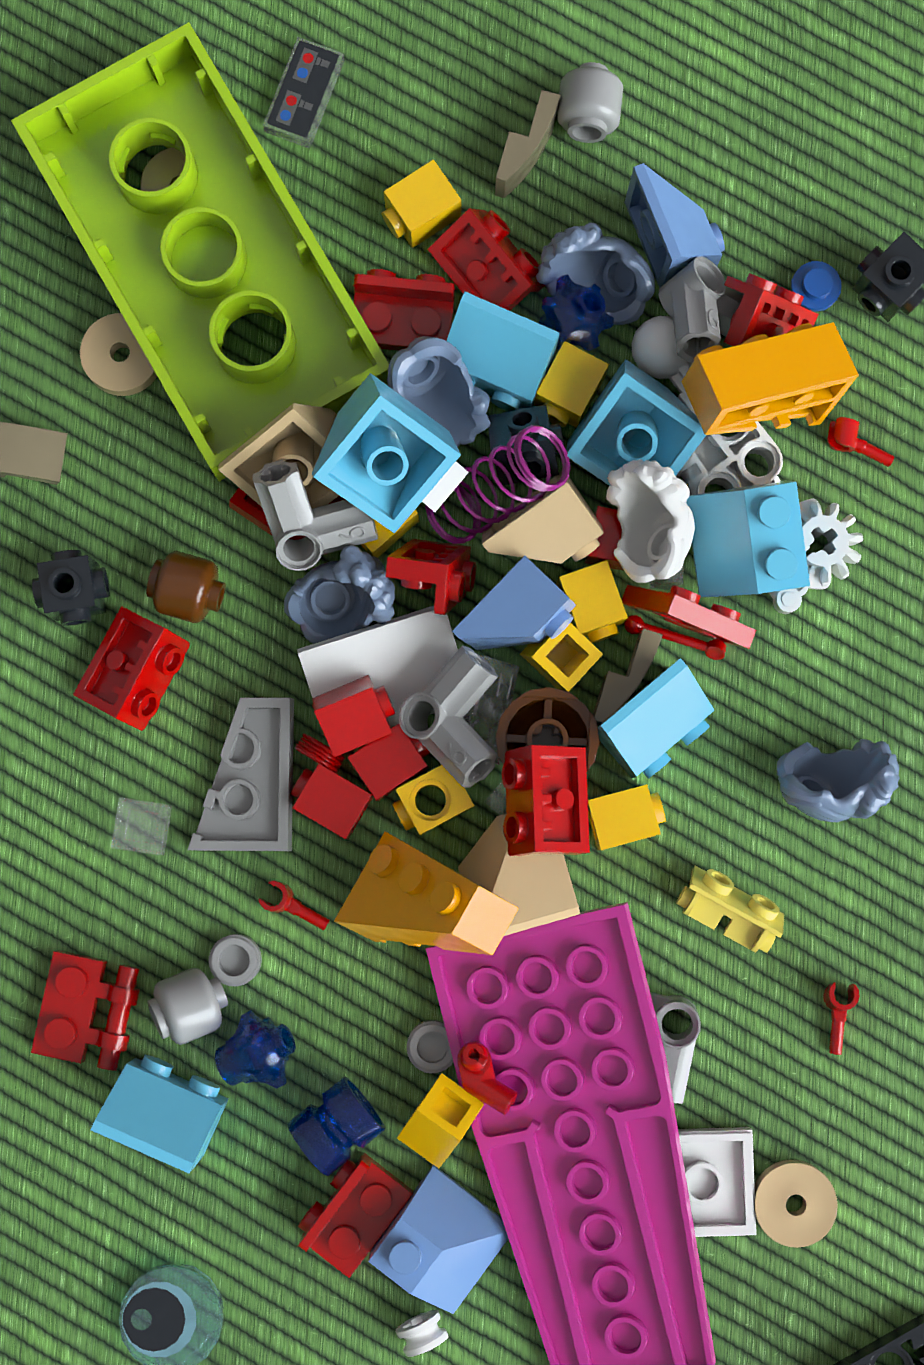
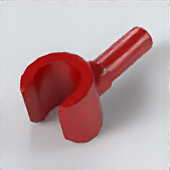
M839 417L836 419V422H830L827 441L831 449L842 452L855 451L887 467L892 464L894 460L893 455L865 440L857 438L859 421Z
M278 881L268 882L281 889L283 898L276 906L259 898V903L265 910L276 913L287 911L319 929L325 930L330 921L328 918L301 904L302 902L294 898V893L287 884Z
M833 982L827 986L823 994L826 1006L832 1010L829 1053L842 1055L847 1010L856 1006L860 994L857 986L850 984L848 988V1001L845 1005L840 1004L834 996L836 982Z

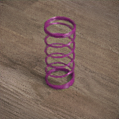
M531 425L512 436L507 446L499 445L493 448L489 457L482 456L475 460L472 468L465 467L466 471L472 472L475 489L481 498L494 508L492 518L482 517L481 505L477 495L467 483L460 482L474 497L473 500L472 496L459 485L453 490L457 493L458 499L466 511L473 516V527L470 529L456 522L445 509L444 503H442L441 508L449 521L459 529L469 532L468 536L455 537L448 534L437 522L433 510L425 504L428 520L433 529L443 539L453 544H464L470 541L477 533L488 530L494 523L507 519L511 513L524 509L529 502L539 500L547 491H553L565 484L570 473V462L563 443L552 431L542 426ZM527 433H540L555 445L563 465L562 476L557 483L550 484V465L546 454L535 440L526 435ZM523 439L534 444L541 453L546 464V483L537 479L530 472L521 452ZM501 450L507 451V458L512 470L521 481L529 486L527 497H520L515 494L514 483L509 472L500 462L494 459L496 452ZM511 452L515 455L516 464L524 477L521 476L519 471L514 466L511 457ZM489 461V468L493 479L499 488L512 498L509 508L499 506L493 484L484 473L477 470L479 463ZM493 463L498 465L506 474L511 485V492L503 487L496 477ZM476 473L483 477L490 486L495 504L487 499L480 490L476 480ZM533 489L541 491L539 494L532 497ZM462 497L466 500V502L468 503L469 507L466 505V503L464 502V500L462 499ZM515 500L523 502L514 508ZM498 510L505 513L497 518ZM482 521L488 523L487 525L481 527Z

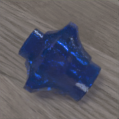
M568 274L563 275L557 279L555 295L553 297H545L542 300V309L545 313L540 317L539 324L559 332L556 349H560L564 341L572 345L580 346L587 351L595 350L600 346L598 336L601 331L614 326V317L605 312L606 305L600 293L601 288L595 283L588 288L574 283Z
M250 1010L241 1015L239 1026L234 1035L226 1041V1044L216 1049L215 1062L217 1069L224 1081L231 1086L241 1082H260L277 1089L287 1083L285 1067L287 1061H289L288 1055L295 1052V1040L286 1025L274 1026L269 1017L261 1020Z

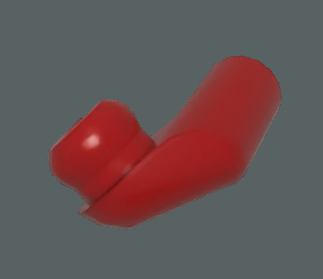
M476 1041L464 1044L457 1055V1063L464 1090L503 1115H506L513 1105L518 1092L496 1080L491 1055L483 1044Z

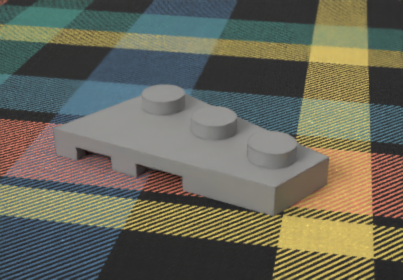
M240 698L220 754L222 759L212 788L208 789L202 806L205 808L197 831L192 835L188 850L292 851L293 795H291V792L293 790L294 699Z

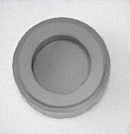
M232 934L221 938L215 943L209 955V967L213 976L218 977L220 982L227 986H241L248 983L258 974L262 963L261 951L256 942L242 934Z
M423 1021L413 1028L408 1037V1057L412 1064L423 1072L439 1073L446 1070L453 1063L444 1022Z

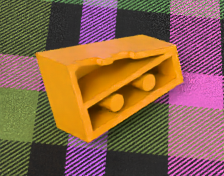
M834 322L815 327L812 324H802L791 329L786 334L770 338L765 334L757 335L746 340L741 345L723 349L720 345L708 347L694 357L692 365L681 382L704 434L711 435L753 431L757 427L756 421L772 420L775 429L790 426L792 424L790 419L805 417L809 426L820 425L859 374Z
M385 831L376 848L372 851L367 864L334 922L374 942L386 943V941L402 942L408 946L420 947L421 945L437 946L443 950L493 955L519 908Z

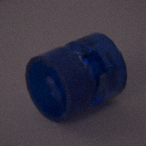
M346 1076L342 1077L322 1094L323 1104L320 1107L309 1104L287 1122L288 1129L300 1149L313 1165L326 1176L331 1175L351 1158L350 1147L355 1145L364 1148L386 1129L383 1121L367 1098Z

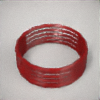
M306 733L302 734L298 741L299 744L295 746L297 751L334 773L338 772L339 765H342L341 762L345 760V757L342 755L334 757L330 747Z

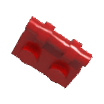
M59 950L53 951L31 1053L81 1064L85 1062L88 1045H96L101 1047L97 1067L117 1071L121 1051H127L130 1035L125 1032L131 1005H137L140 989L135 988L139 968L119 965L116 982L112 983L103 981L107 960ZM99 998L111 1001L105 1028L93 1026Z

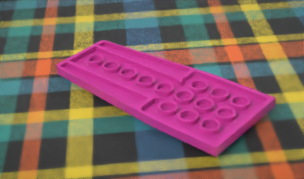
M628 902L580 912L576 916L503 936L493 955L443 950L437 946L427 947L426 952L459 1086L463 1088L457 1055L464 1044L476 1041L483 1044L489 1050L496 1080L518 1092L513 1105L506 1115L484 1103L472 1122L471 1127L550 1365H715L716 1358L667 1059Z

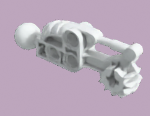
M670 316L653 317L643 322L635 332L631 343L632 356L638 368L651 377L658 379L669 378L681 393L678 399L695 414L681 382L693 362H688L677 355L673 318ZM756 421L757 427L753 431L737 432L732 437H725L720 434L706 435L676 477H682L689 488V495L705 493V487L710 484H718L728 490L779 482L780 480L777 475L780 473L783 465L782 453L761 424ZM758 454L765 458L768 463L767 475L757 477L750 474L745 467V456ZM808 499L799 503L805 550L807 551L810 548L809 545L813 543L814 538H818L821 535L827 538L828 543L824 546V550L816 553L813 552L806 556L810 586L768 592L773 598L775 610L779 613L789 614L797 610L802 602L801 596L807 592L808 588H828L831 583V573L840 580L849 576L848 567L844 562L856 564L860 561L861 555L849 548V546L862 542L863 535L857 532L848 534L846 528L856 521L855 516L852 514L846 516L841 521L836 519L839 513V504L831 503L823 515L821 505L816 499Z

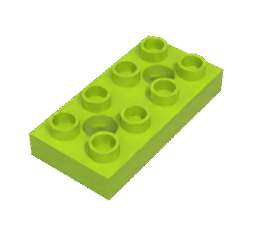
M189 22L11 120L218 481L226 478L218 470L219 464L293 403L330 408L337 414L370 373L388 386V361ZM164 145L166 148H175L186 156L184 168L175 182L164 189L151 192L141 191L125 183L128 164L138 152L145 148ZM251 313H263L267 316L275 317L286 327V334H284V343L281 350L271 360L260 365L245 366L229 360L222 353L224 335L235 320Z

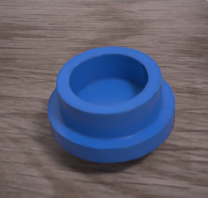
M812 261L802 265L796 271L791 281V291L804 296L801 304L802 307L813 312H819L828 309L836 302L841 292V280L837 271L829 264Z

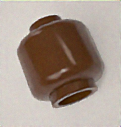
M173 551L164 560L158 558L155 561L148 578L146 594L147 597L153 598V605L157 612L187 622L199 623L207 616L210 610L218 612L225 595L226 583L218 581V567L211 560L180 551Z

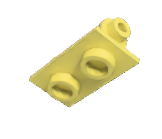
M696 865L694 866L690 885L683 888L676 902L677 905L684 908L683 914L715 930L721 918L725 915L731 920L724 930V936L750 949L754 953L759 949L767 953L772 947L776 936L781 938L783 935L784 914L780 912L779 907L765 896L760 894L750 896L734 887V883L730 878L719 871L709 869L706 872Z

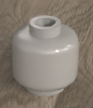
M596 62L584 63L579 68L569 71L562 78L557 121L567 131V134L576 141L584 143L602 141L606 135L611 134L620 124L623 97L622 82L617 75L608 71L606 66Z
M190 968L159 981L154 987V998L147 1000L152 1019L161 1038L165 1039L170 1036L179 1045L186 1044L219 1029L222 1023L220 1009L228 1006L225 991L218 977L208 980L205 973L198 968Z

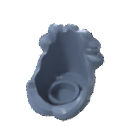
M596 223L573 226L565 229L564 232H558L552 238V241L543 247L542 263L538 266V273L536 275L537 281L545 285L547 292L551 296L559 297L567 293L571 299L588 307L597 316L598 321L603 324L624 325L638 320L643 314L645 302L650 300L655 292L654 275L644 258L626 241L617 237L603 236L601 228Z
M422 336L415 338L408 348L401 349L394 354L388 368V386L446 428L457 447L460 444L466 445L475 441L476 435L490 426V421L486 414L490 398L482 389L473 386L468 369L455 346L440 338Z
M350 545L342 549L339 561L320 564L303 578L297 579L285 596L284 611L289 619L300 624L304 637L310 643L315 644L365 628L372 621L380 624L390 621L395 614L392 605L395 599V587L393 582L386 577L384 565L377 557L371 556L369 553L362 552L358 547Z
M860 739L852 750L841 749L829 754L821 753L817 747H813L810 743L805 742L779 758L777 761V776L782 796L789 805L795 806L805 815L817 820L840 822L850 817L869 818L881 806H886L891 800L890 797L893 791L899 787L900 767L896 755L891 753L889 744L884 741L873 743L867 739Z

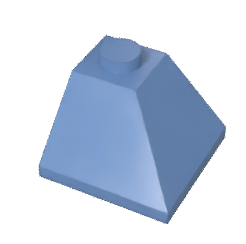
M644 163L635 166L624 203L659 288L696 257L703 256L718 266L722 257L721 252L725 250L723 236L716 223L709 224L704 209Z
M524 556L452 632L476 650L541 643L547 635L554 639L568 627L573 620L570 612L576 604L533 562Z
M432 1165L413 1191L411 1197L371 1249L368 1262L409 1294L454 1314L507 1242L508 1236L500 1215L443 1171Z

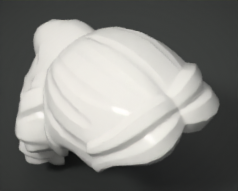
M632 460L617 470H611L607 477L610 486L607 489L606 498L612 505L618 507L617 517L622 528V536L617 543V548L614 550V556L625 573L637 583H647L655 579H669L681 570L684 558L687 556L695 531L694 517L686 503L690 491L686 483L677 478L670 467H661L656 460Z

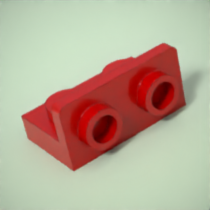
M469 208L427 249L463 294L468 292L509 311L530 292H539L545 286L536 279L538 262L525 249L521 248L518 250L507 237L511 232L508 225L492 210L487 212L485 210Z
M371 269L366 274H355L354 305L380 349L400 351L401 349L408 348L415 338L422 336L436 337L447 341L453 319L455 285L453 283H446L445 278L433 274H420L416 276V279L396 278L395 273L383 269Z
M751 273L748 274L745 282L727 276L724 286L744 294L738 309L732 316L730 328L724 340V343L731 346L741 345L746 340L761 334L767 335L768 338L786 334L791 329L802 324H812L814 326L819 315L801 306L804 296L777 286V284Z
M411 539L387 556L386 577L401 579V585L411 589H430L432 584H436L434 614L446 615L458 602L462 601L467 592L473 591L477 566L476 562L470 561L471 546Z
M121 606L73 695L108 715L143 731L150 719L156 714L160 700L173 676L181 668L190 643L168 629Z
M528 745L507 751L502 768V783L506 788L507 811L503 832L508 843L509 856L530 854L580 855L590 853L586 747Z
M363 1153L356 1164L349 1158L345 1161L330 1182V1185L336 1191L324 1206L316 1200L298 1224V1227L304 1231L298 1246L305 1252L311 1248L348 1278L352 1276L413 1194L411 1188L366 1153Z

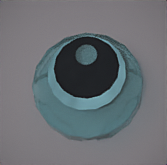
M185 1264L154 1266L135 1280L123 1298L118 1319L122 1341L132 1357L143 1365H197L208 1357L221 1336L224 1323L222 1295L212 1279L194 1266Z

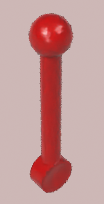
M638 615L628 616L624 622L625 629L630 634H638L644 628L663 634L662 639L705 651L706 656L712 660H721L725 657L727 646L721 640L713 639L706 642L644 623Z

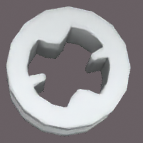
M438 1310L421 1313L405 1321L396 1329L397 1337L400 1339L404 1338L406 1341V1346L403 1348L405 1356L413 1357L437 1347L448 1338L446 1329L439 1328L437 1324L441 1317Z

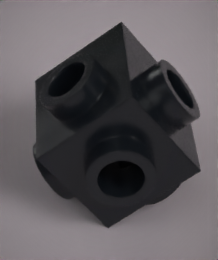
M905 232L885 251L876 246L856 268L862 275L852 289L858 294L859 303L870 314L874 316L881 315L887 322L900 310L908 316L924 299V249Z
M546 404L488 416L490 421L488 431L491 452L493 448L499 445L507 446L512 436L531 425L542 426L552 431L564 445L560 423L550 425ZM527 433L526 435L535 440L544 450L549 461L551 477L559 475L556 458L559 452L555 445L540 433ZM523 439L521 452L530 472L537 479L547 478L546 464L541 453L534 444ZM501 450L496 452L494 459L506 468L513 483L523 482L512 470L507 458V451ZM511 452V457L514 466L519 471L521 476L524 477L516 464L515 455ZM494 463L497 477L503 486L510 485L506 474Z
M64 550L52 553V561L37 563L39 578L32 579V591L37 608H43L44 614L56 621H60L63 626H71L91 622L92 615L107 613L104 599L110 597L107 572L104 567L100 568V565L90 556H82L81 550ZM74 579L73 588L69 592L63 593L61 580Z

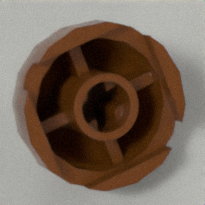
M551 687L529 690L513 700L501 715L495 736L497 754L502 765L505 763V753L507 751L528 745L586 747L587 771L595 762L600 742L597 722L586 705L579 701L572 693Z

